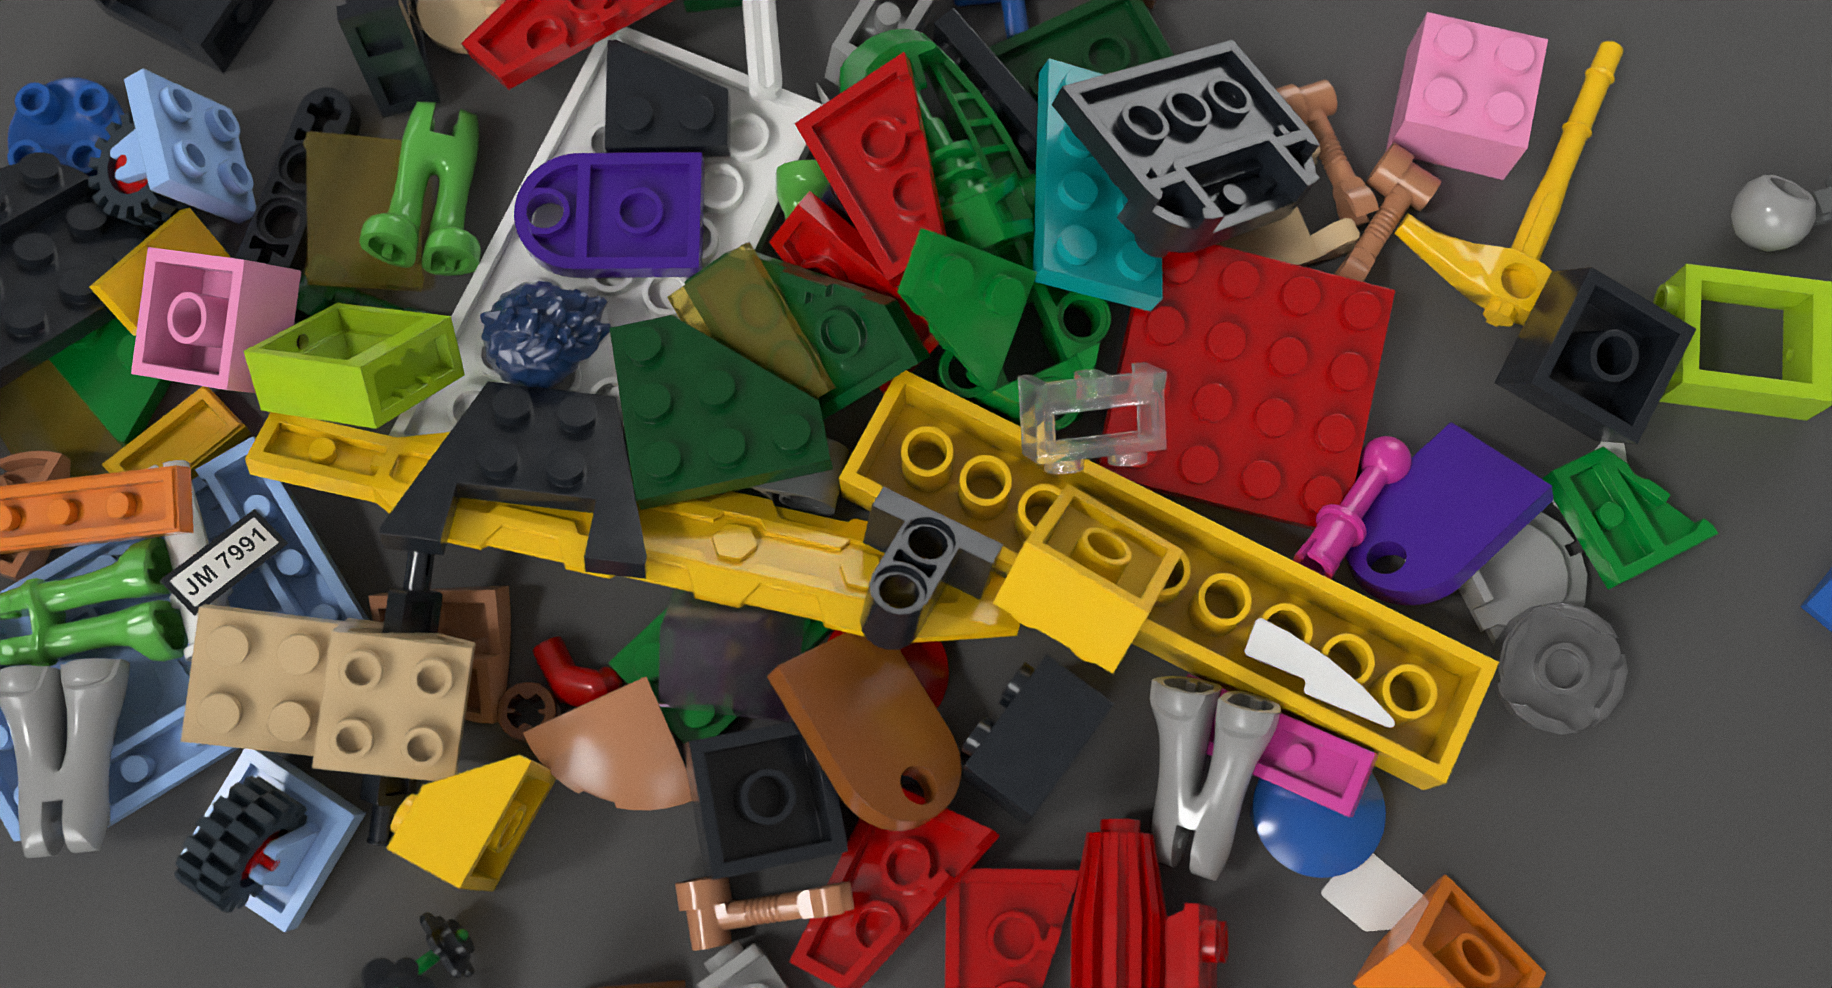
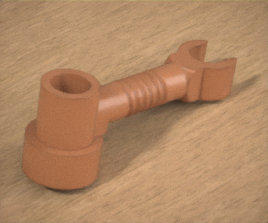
M1321 80L1299 88L1294 84L1276 88L1278 93L1309 127L1320 144L1319 159L1322 160L1321 163L1324 165L1326 174L1333 186L1332 194L1336 202L1339 219L1351 218L1356 226L1368 223L1367 214L1378 210L1377 200L1372 190L1364 184L1362 178L1355 175L1327 116L1335 114L1337 110V97L1333 86L1327 80Z
M1395 142L1387 149L1365 182V184L1384 195V201L1334 275L1363 282L1375 263L1376 257L1409 206L1420 212L1430 201L1442 182L1412 162L1415 155Z
M701 877L675 883L679 911H686L693 951L720 947L732 943L731 929L802 918L827 917L843 914L846 910L854 909L850 881L738 901L732 900L729 877L716 880Z

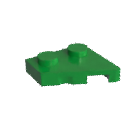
M920 228L897 292L915 314L926 319L930 333L944 349L953 352L968 372L965 375L971 383L993 391L1037 272L936 232Z
M116 317L49 358V360L115 440L124 447L143 433L172 381L131 374L136 336H133Z
M1604 446L1551 471L1541 478L1552 485L1554 502L1608 590L1719 534L1714 525L1706 519L1702 518L1697 522H1693L1668 504L1666 501L1671 494L1650 479L1637 476L1630 469L1628 463Z

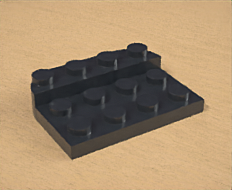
M1234 40L1062 86L1052 103V106L1070 127L1072 133L1083 143L1108 174L1110 180L1128 199L1117 219L1135 235V241L1139 248L1152 257L1162 258L1168 255L1170 251L1179 253L1195 252L1286 218L1294 211L1320 178L1316 174L1312 158L1313 153L1320 145L1318 140Z
M45 152L28 154L21 159L20 163L0 168V389L116 318L89 286L148 237L131 223L108 215L103 211L105 207L96 204L92 197V190L89 188L88 175L70 166L60 164L57 157Z

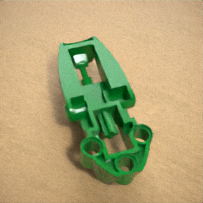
M895 29L879 33L867 39L848 56L843 66L840 67V93L905 52L912 67L947 237L997 257L1006 256L1008 261L1033 270L1036 174L1030 175L1023 158L1005 127L982 94L953 60L923 32L920 33L912 29ZM924 73H927L957 142L953 143L942 119L932 117L920 94L921 90L927 88ZM1034 282L1027 299V304L1033 302L1044 326L1039 331L1055 366L1019 382L1016 380L1011 383L1008 382L1003 369H1001L993 391L978 385L975 388L964 389L955 385L949 378V362L957 359L953 352L946 350L934 366L932 379L935 385L1042 437L1054 434L1069 424L1083 418L1100 346L1098 341L1105 337L1110 328L1111 313L1104 299L1072 291L1066 295L1061 288ZM1066 309H1079L1087 315L1091 325L1088 337H1077L1069 333L1063 321ZM1037 390H1049L1059 399L1061 411L1056 421H1046L1040 418L1034 411L1032 402L1033 395Z

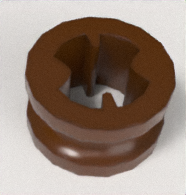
M523 682L515 684L506 690L500 698L497 717L498 723L506 734L520 742L528 743L523 732L534 727L527 723L517 727L514 717L522 715L515 710L521 700L527 699L532 703H536L541 699L544 701L545 709L538 710V713L545 716L540 724L562 715L560 702L548 689L537 683Z

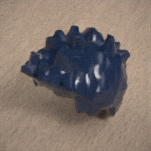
M537 281L532 284L527 282L511 291L502 293L499 300L492 305L491 311L480 314L481 322L484 324L481 339L485 345L487 362L494 367V371L500 375L501 380L510 384L547 389L553 388L555 384L562 383L569 374L578 368L579 361L588 359L598 349L599 343L610 332V323H601L602 314L608 301L598 295L589 298L588 294L578 289L573 291L571 289H561L559 286L546 281Z

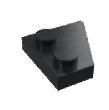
M607 40L604 140L606 153L702 152L703 156H730L731 99L727 88L623 42Z

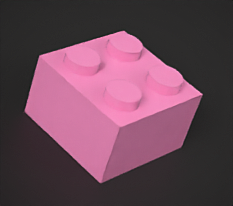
M1427 12L1407 49L1386 151L1395 142L1415 155L1414 159L1504 180L1528 148L1548 39Z
M148 247L131 374L223 390L256 393L243 351L294 325L301 271L244 259Z

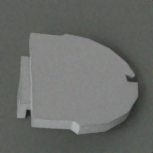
M1543 512L1539 513L1470 579L1458 588L1480 632L1486 631L1493 646L1508 622L1530 607L1551 603H1566L1582 608L1585 605L1588 575L1582 554L1578 553L1570 557L1565 546L1575 540L1560 522Z

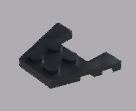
M488 381L381 524L378 533L382 548L444 555L460 498L593 513L584 554L585 572L646 579L647 555L616 397Z

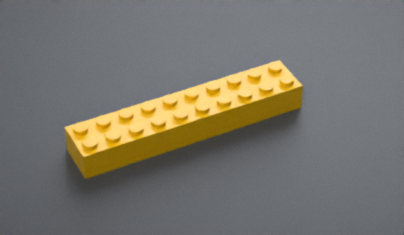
M907 370L893 378L839 477L842 498L868 511H871L872 504L882 488L886 487L1003 544L994 572L1004 578L1010 572L1025 541L1067 484L1073 486L1183 550L1151 611L1133 639L1132 644L1203 680L1219 684L1222 688L1229 691H1245L1268 698L1281 707V713L1379 754L1374 766L1421 790L1446 784L1499 664L1498 661ZM1258 618H1262L1291 633L1327 656L1365 688L1395 721L1394 726L1388 728L1307 695L1304 692L1306 682L1303 678L1247 656L1245 648L1255 621Z

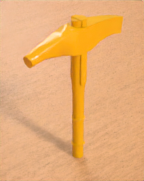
M1602 42L1591 67L1586 70V79L1568 121L1562 126V136L1548 169L1529 203L1511 248L1476 244L1448 236L1431 229L1409 213L1394 233L1463 296L1484 308L1483 315L1487 319L1486 322L1495 327L1499 325L1512 326L1513 323L1524 326L1552 272L1544 263L1540 262V258L1560 213L1569 181L1586 140L1592 136L1591 128L1609 85L1615 81L1614 73L1624 52L1623 47L1616 42Z

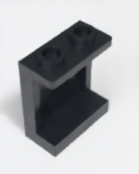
M94 0L108 16L223 74L274 2V0Z

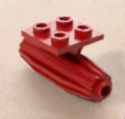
M1100 819V832L1086 833L1073 904L1070 988H1217V963H1227L1229 934L1227 921L1217 920L1216 907L1184 903V910L1167 917L1154 835L1140 833V820Z

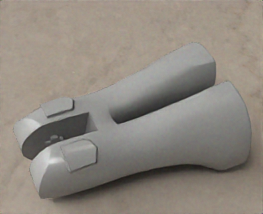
M79 659L61 664V670L50 666H13L0 669V708L10 728L18 773L20 839L24 855L28 859L55 856L60 853L64 842L72 853L100 851L103 846L107 828L110 826L109 770L111 753L130 672V663L126 660Z
M1181 676L1157 677L1152 680L1150 703L1159 734V775L1151 834L1155 838L1158 863L1175 867L1185 851L1190 829L1195 830L1190 857V871L1192 874L1216 881L1230 855L1241 806L1249 781L1258 760L1274 735L1281 707L1268 698L1245 691H1230L1220 696L1221 685L1205 680ZM1216 712L1212 759L1207 780L1202 789L1200 783Z

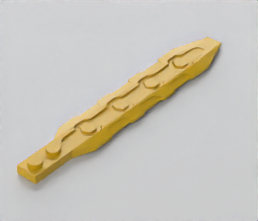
M270 412L246 455L245 461L250 475L374 502L390 514L450 432L393 437L317 419ZM734 491L641 510L637 504L647 555L646 579H632L693 592L696 599L735 608H741L747 604L822 621L825 628L865 637L861 630L860 618L872 574L885 554L863 543L868 521L854 518L849 522L822 517L774 506L773 501L770 499ZM460 498L458 501L447 543L478 550L490 546L564 563L565 569L607 579L615 576L585 572L584 554L593 513ZM993 572L991 581L980 600L947 584L919 635L912 643L1017 636L1020 623L1011 613L993 603L1006 578ZM887 604L893 608L903 609L899 605Z

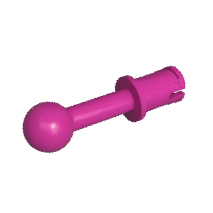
M1381 436L1365 445L1360 456L1361 475L1340 505L1330 504L1321 508L1316 516L1317 527L1306 543L1295 554L1293 561L1332 579L1349 549L1359 546L1365 539L1367 530L1362 518L1385 484L1395 483L1408 474L1412 458L1408 447L1402 441L1391 436Z

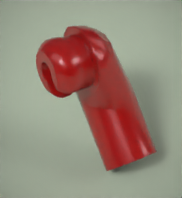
M561 636L545 640L532 650L553 695L563 704L580 707L623 687L620 675L613 668L603 667L596 671L595 669L576 666Z

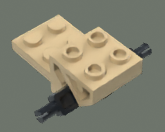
M408 551L403 587L390 588L384 622L353 618L340 621L209 604L200 606L181 742L314 756L312 768L363 773L360 798L373 804L367 843L375 846H388L395 835L390 829L392 820L400 804L409 795L415 794L417 779L438 781L458 773L476 643L438 633L443 596L440 592L430 590L435 554Z

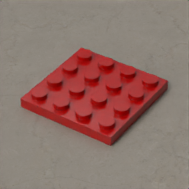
M1216 244L1189 253L1170 251L1168 255L1162 257L1163 299L1151 311L1131 307L1096 464L1151 491L1315 530L1317 527L1316 516L1321 508L1330 504L1340 505L1355 484L1395 290Z

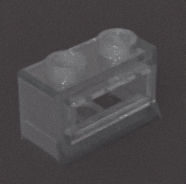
M1140 362L1132 363V373L1109 375L1100 370L1088 369L1075 371L1074 379L1044 382L1031 374L1018 376L1022 454L1038 465L1044 464V471L1052 474L1079 472L1084 470V459L1106 456L1108 457V464L1114 466H1134L1146 463L1148 461V451L1167 449L1164 396L1167 371L1148 363ZM1137 405L1138 431L1056 440L1054 414Z

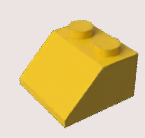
M1067 484L1025 541L993 603L1011 613L1019 623L1030 628H1036L1069 647L1080 659L1096 663L1109 672L1114 673L1151 611L1183 550Z
M517 755L425 784L418 795H409L398 808L390 827L395 835L386 849L459 889L493 892L557 778L550 773L551 769L526 757Z

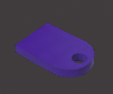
M702 152L573 153L548 160L526 178L517 194L514 206V222L520 240L530 256L540 266L564 277H692L702 270L705 181ZM552 203L564 208L563 216L556 225L549 228H539L532 224V216L540 206Z
M1450 422L1412 457L1411 468L1404 478L1395 483L1385 484L1362 518L1367 530L1366 537L1359 546L1351 547L1346 554L1351 574L1367 593L1388 603L1420 605L1442 599L1460 588L1553 501L1552 485ZM1396 555L1406 560L1404 565L1393 573L1381 574L1371 569L1373 563L1383 556Z

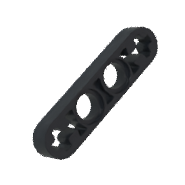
M322 87L308 93L300 102L236 255V259L300 270L302 274L360 129L359 114L343 92L335 88ZM334 109H336L341 116L338 121L328 120L323 129L318 122L319 117H330ZM322 139L328 145L329 149H325L323 146L320 145ZM307 159L322 161V171L313 182L298 184L293 181V172L299 163ZM286 212H295L300 215V225L294 234L286 238H275L272 236L271 226L275 218ZM265 247L274 251L271 258L263 251Z

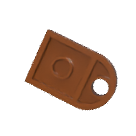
M844 633L778 665L767 676L835 790L849 809L861 819L886 830H911L930 821L951 803L957 793L961 778V760L956 741L899 649L887 650L880 648L864 636ZM901 775L910 776L921 785L925 795L924 805L915 804L904 795L900 784Z

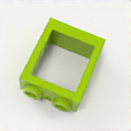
M1685 264L1664 284L1658 287L1653 303L1696 328L1659 402L1806 421L1832 406L1831 281ZM1701 300L1783 310L1782 380L1700 370Z
M336 303L243 351L261 411L374 429L379 428L465 376L451 316ZM300 335L299 348H298V346H297V338H298V336Z

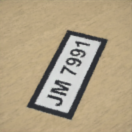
M254 509L159 581L195 616L198 614L200 606L204 604L210 605L285 547L288 542Z

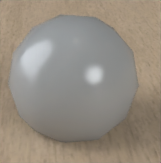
M1763 175L1747 182L1737 192L1731 206V223L1735 234L1748 247L1766 252L1780 251L1798 244L1810 233L1816 220V202L1812 195L1796 183L1777 175Z

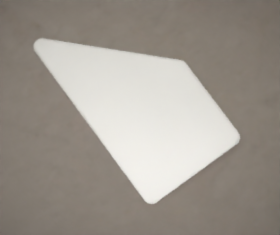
M1372 854L1362 865L1353 871L1332 877L1321 891L1325 899L1364 931L1392 929L1423 896L1421 892L1375 854Z

